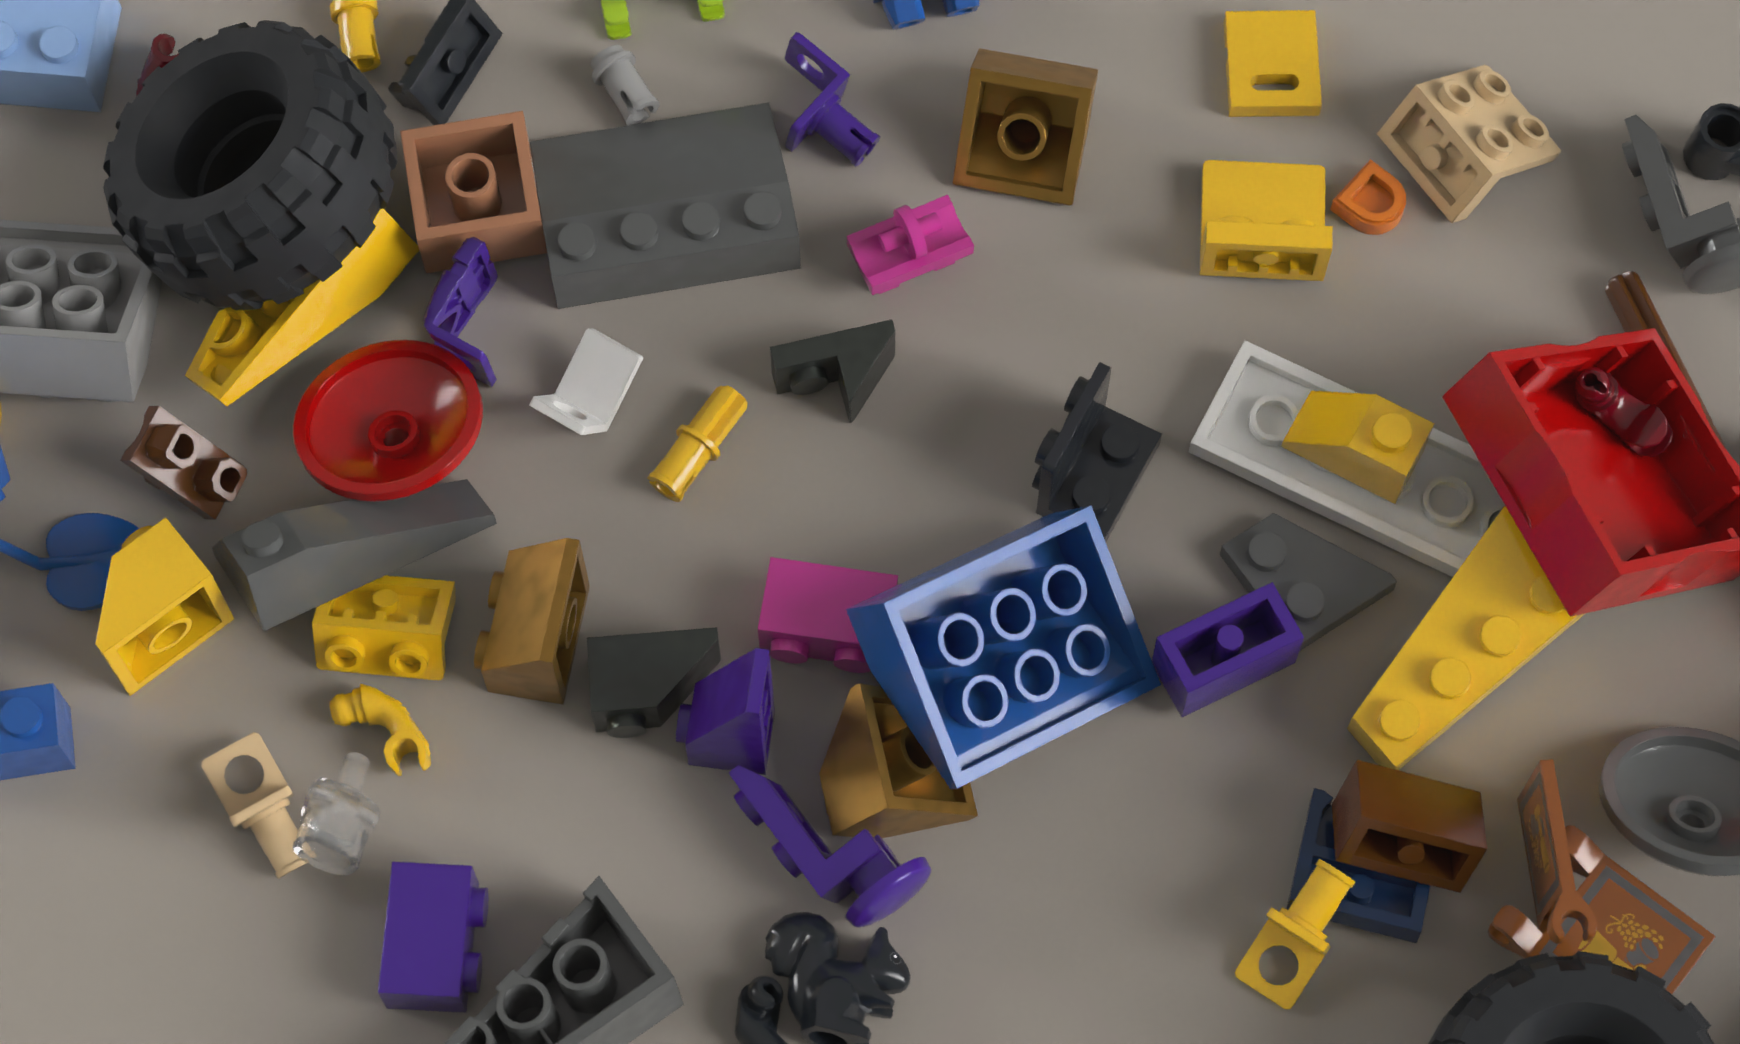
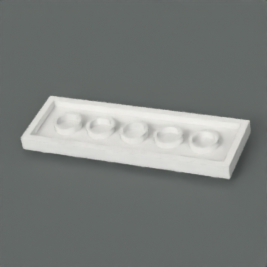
M1244 340L1191 440L1188 452L1453 577L1505 506L1472 447L1433 428L1420 460L1396 504L1281 447L1285 436L1311 391L1358 392Z

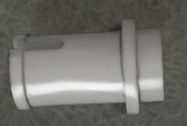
M613 45L605 48L592 59L590 64L594 70L592 80L595 84L605 87L623 115V120L627 125L639 124L650 117L644 108L648 107L651 113H655L660 103L652 95L634 67L636 62L634 54L631 51H624L620 45Z

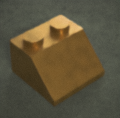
M979 48L970 68L952 184L1072 206L1099 69Z
M563 538L509 550L504 572L495 571L493 573L488 595L489 609H495L491 630L480 631L474 655L475 669H481L488 692L564 705L590 588L580 540Z

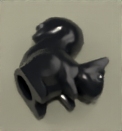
M795 912L785 915L771 926L765 938L767 941L765 958L771 961L772 970L775 975L789 978L787 993L789 1007L795 1019L801 1025L800 1034L802 1038L809 1044H869L872 1035L870 1029L863 1024L865 1017L868 1015L891 1019L893 1016L894 999L888 994L901 993L910 985L911 976L909 969L902 957L889 943L888 931L884 927L878 928L873 935L861 962L838 959L839 938L835 928L823 916L818 914Z

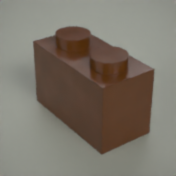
M1356 760L1332 803L1335 858L1338 862L1461 893L1487 851L1482 798L1479 791Z

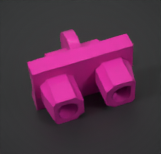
M948 195L913 209L908 205L898 207L893 211L894 217L846 236V244L872 295L887 292L899 287L905 281L932 270L937 271L950 266L956 260L974 253V244L961 225Z

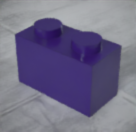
M1273 582L1158 636L1152 662L1156 673L1180 716L1185 717L1296 663L1304 636Z
M392 862L378 994L387 1009L467 1013L468 993H479L482 978V954L480 952H473L475 927L485 928L489 894L488 888L479 887V882L472 866Z

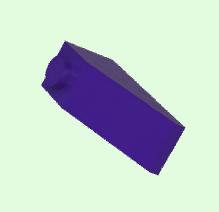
M755 648L696 682L692 705L681 703L677 719L676 742L685 743L689 765L730 771L737 765H740L757 774L766 775L775 718L769 650Z

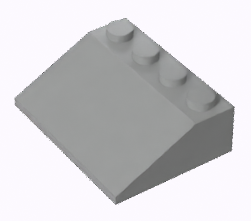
M0 220V393L35 395L41 398L65 397L94 399L102 402H134L148 365L162 280L122 241L123 236L115 227Z

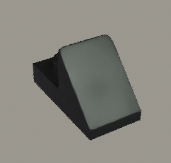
M886 320L770 347L771 370L777 395L787 392H793L797 395L812 394L824 389L828 383L838 381L849 423L853 422L895 357V327L893 320Z

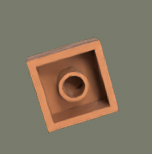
M523 111L400 131L416 239L426 273L450 270L454 264L452 260L453 255L466 238L475 237L485 242L490 254L489 260L492 262L547 253L530 142Z

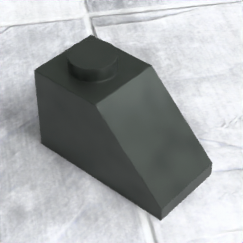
M717 627L587 637L590 705L596 732L607 731V734L611 737L632 738L646 733V728L661 727L694 691L695 683L707 677L721 661Z

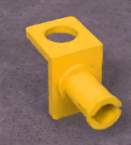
M1321 859L1317 861L1316 868L1288 910L1284 907H1281L1279 911L1273 907L1269 909L1266 914L1267 922L1235 970V976L1239 980L1286 1010L1294 1006L1331 948L1325 941L1328 936L1323 933V930L1350 887L1352 888L1355 884L1353 879ZM1273 946L1289 948L1298 959L1296 977L1284 985L1268 983L1262 977L1259 970V961L1262 954Z

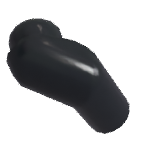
M756 977L741 990L738 998L735 1036L740 1044H787L777 1033L784 992L780 983L772 977Z

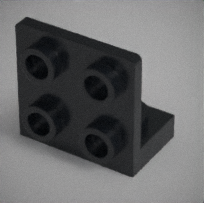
M1099 362L1089 380L1080 376L1071 389L1064 406V411L1069 414L1061 431L1059 432L1051 428L1043 439L1035 457V463L1040 466L1034 477L1032 487L1039 490L1036 514L1042 517L1055 512L1092 506L1105 542H1107L1160 445L1162 433L1106 407L1112 367Z

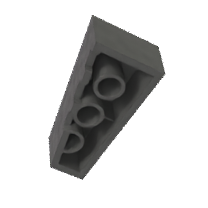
M598 876L583 892L584 899L565 920L559 918L542 937L543 944L518 971L512 969L495 988L497 994L475 1018L469 1016L444 1044H628L679 1009L684 1003L673 974L601 877Z

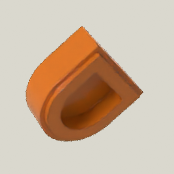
M1370 159L1332 200L1330 211L1359 232L1369 235H1380L1391 231L1400 222L1406 206V193L1402 184L1394 176Z

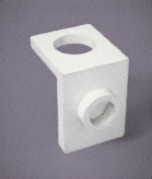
M593 328L586 329L555 394L533 396L529 406L580 435L606 432L643 357Z

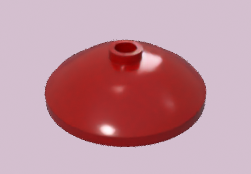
M417 340L378 342L361 347L342 356L326 367L313 380L303 394L295 413L293 423L294 444L300 460L309 475L322 487L337 495L360 501H387L407 497L441 481L465 459L474 446L482 425V397L470 369L450 351L440 346Z

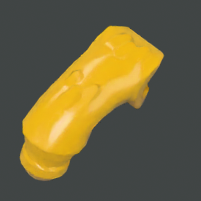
M361 683L360 687L352 689V692L336 694L329 701L332 720L337 725L347 726L355 722L360 724L369 723L370 726H384L390 731L391 737L384 746V755L388 766L398 777L402 776L400 761L410 752L418 753L419 763L423 771L431 766L429 743L410 717V713L406 710L407 708L402 706L403 704L400 701L386 695L377 688Z

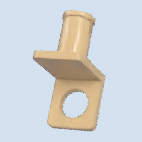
M253 732L202 761V769L227 811L232 825L235 828L241 825L244 830L249 827L251 828L275 869V875L278 879L315 859L306 847L296 825L285 808L291 804L289 798L293 797L294 794L260 734ZM242 755L257 759L264 771L260 787L248 794H239L231 790L225 780V769L228 763L235 757Z

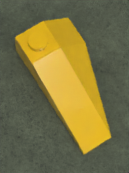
M380 209L373 221L376 227L361 248L356 246L341 262L343 267L324 282L320 279L303 289L304 294L281 304L270 300L263 302V306L257 310L235 311L231 307H227L219 311L192 360L185 377L226 407L379 298L419 251L418 245L384 209Z

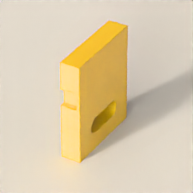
M1315 10L1225 11L1224 39L1225 48H1227L1228 53L1226 74L1229 117L1319 116L1322 101ZM1289 84L1294 86L1295 89L1256 90L1252 86Z

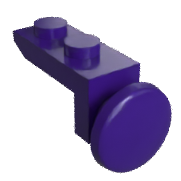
M737 765L728 772L740 788V791L733 795L736 803L756 826L763 822L766 823L778 840L771 847L772 851L793 877L797 878L803 873L820 898L836 904L855 891L858 898L845 915V918L854 927H866L891 915L914 897L927 882L931 874V867L925 857L914 858L901 865L882 837L879 835L873 837L867 829H863L832 854L780 784L740 765Z

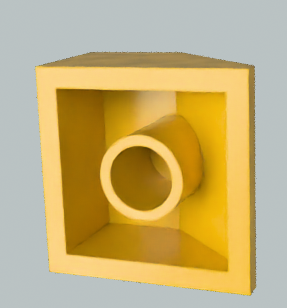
M166 517L154 526H144L134 531L123 542L121 550L111 557L95 645L122 687L130 696L235 619L210 571Z

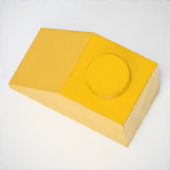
M1311 391L1285 436L1281 447L1396 504L1425 450L1435 423L1377 394Z

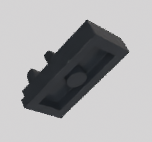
M449 0L425 37V42L417 55L409 56L404 62L408 69L399 83L392 82L388 87V91L403 107L419 109L433 125L447 123L503 33L475 0Z

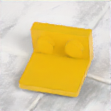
M1206 160L1203 163L1200 275L1308 281L1324 280L1332 252L1333 226H1325V168L1323 166Z

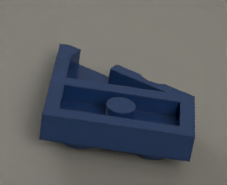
M1314 788L1308 807L1286 909H1289L1316 868L1317 861L1321 859L1355 881L1354 886L1350 887L1330 919L1331 922L1417 943L1422 931L1430 885L1336 861L1331 805L1333 797L1324 790Z

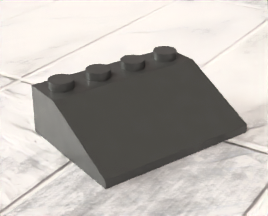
M769 102L530 142L551 278L558 309L801 269L799 232L789 181Z

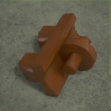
M161 406L148 407L144 414L140 433L125 450L120 460L142 475L145 482L158 490L162 489L207 520H216L224 503L235 500L247 476V469L243 467L244 465Z

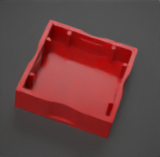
M1655 328L1598 336L1580 345L1565 346L1548 343L1489 352L1442 396L1570 617L1729 582L1740 576V466L1716 436L1706 418L1699 399ZM1588 367L1600 368L1604 372L1610 373L1625 391L1646 404H1654L1659 407L1672 427L1674 434L1672 442L1667 449L1655 457L1638 455L1626 446L1620 438L1578 403L1575 393V380L1578 374Z

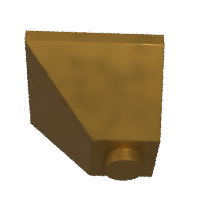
M862 683L851 687L819 772L832 836L855 837L863 829H867L873 837L879 835L882 838L964 822L977 817L978 814L970 782L958 789L949 788L882 687Z

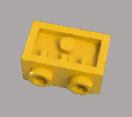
M385 575L318 606L312 621L317 668L328 671L442 680L446 670L444 644L456 602L455 581Z

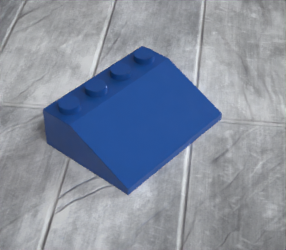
M1092 506L1046 515L846 609L870 671L950 789H958L1161 685Z

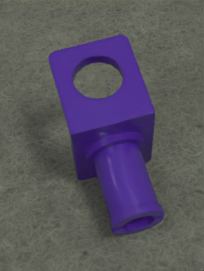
M796 32L789 40L784 59L822 92L792 124L785 147L793 152L808 134L812 136L817 133L848 158L852 165L857 167L864 161L863 155L868 156L881 136L872 132L840 105L850 74L801 33ZM804 55L812 59L820 67L823 73L813 68L805 59Z

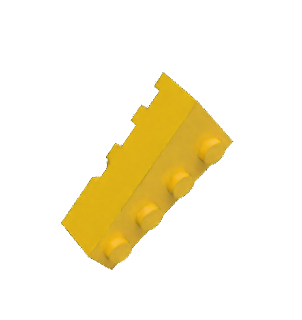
M1506 506L1499 512L1355 712L1347 727V730L1380 766L1400 770L1584 615L1569 616Z

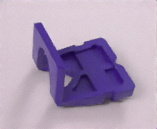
M475 237L466 238L453 255L452 260L454 264L451 269L443 271L429 300L423 322L427 333L434 340L435 345L456 355L470 369L475 379L492 387L497 378L487 355L458 338L476 312V308L485 299L498 278L495 266L489 260L490 254L485 242Z

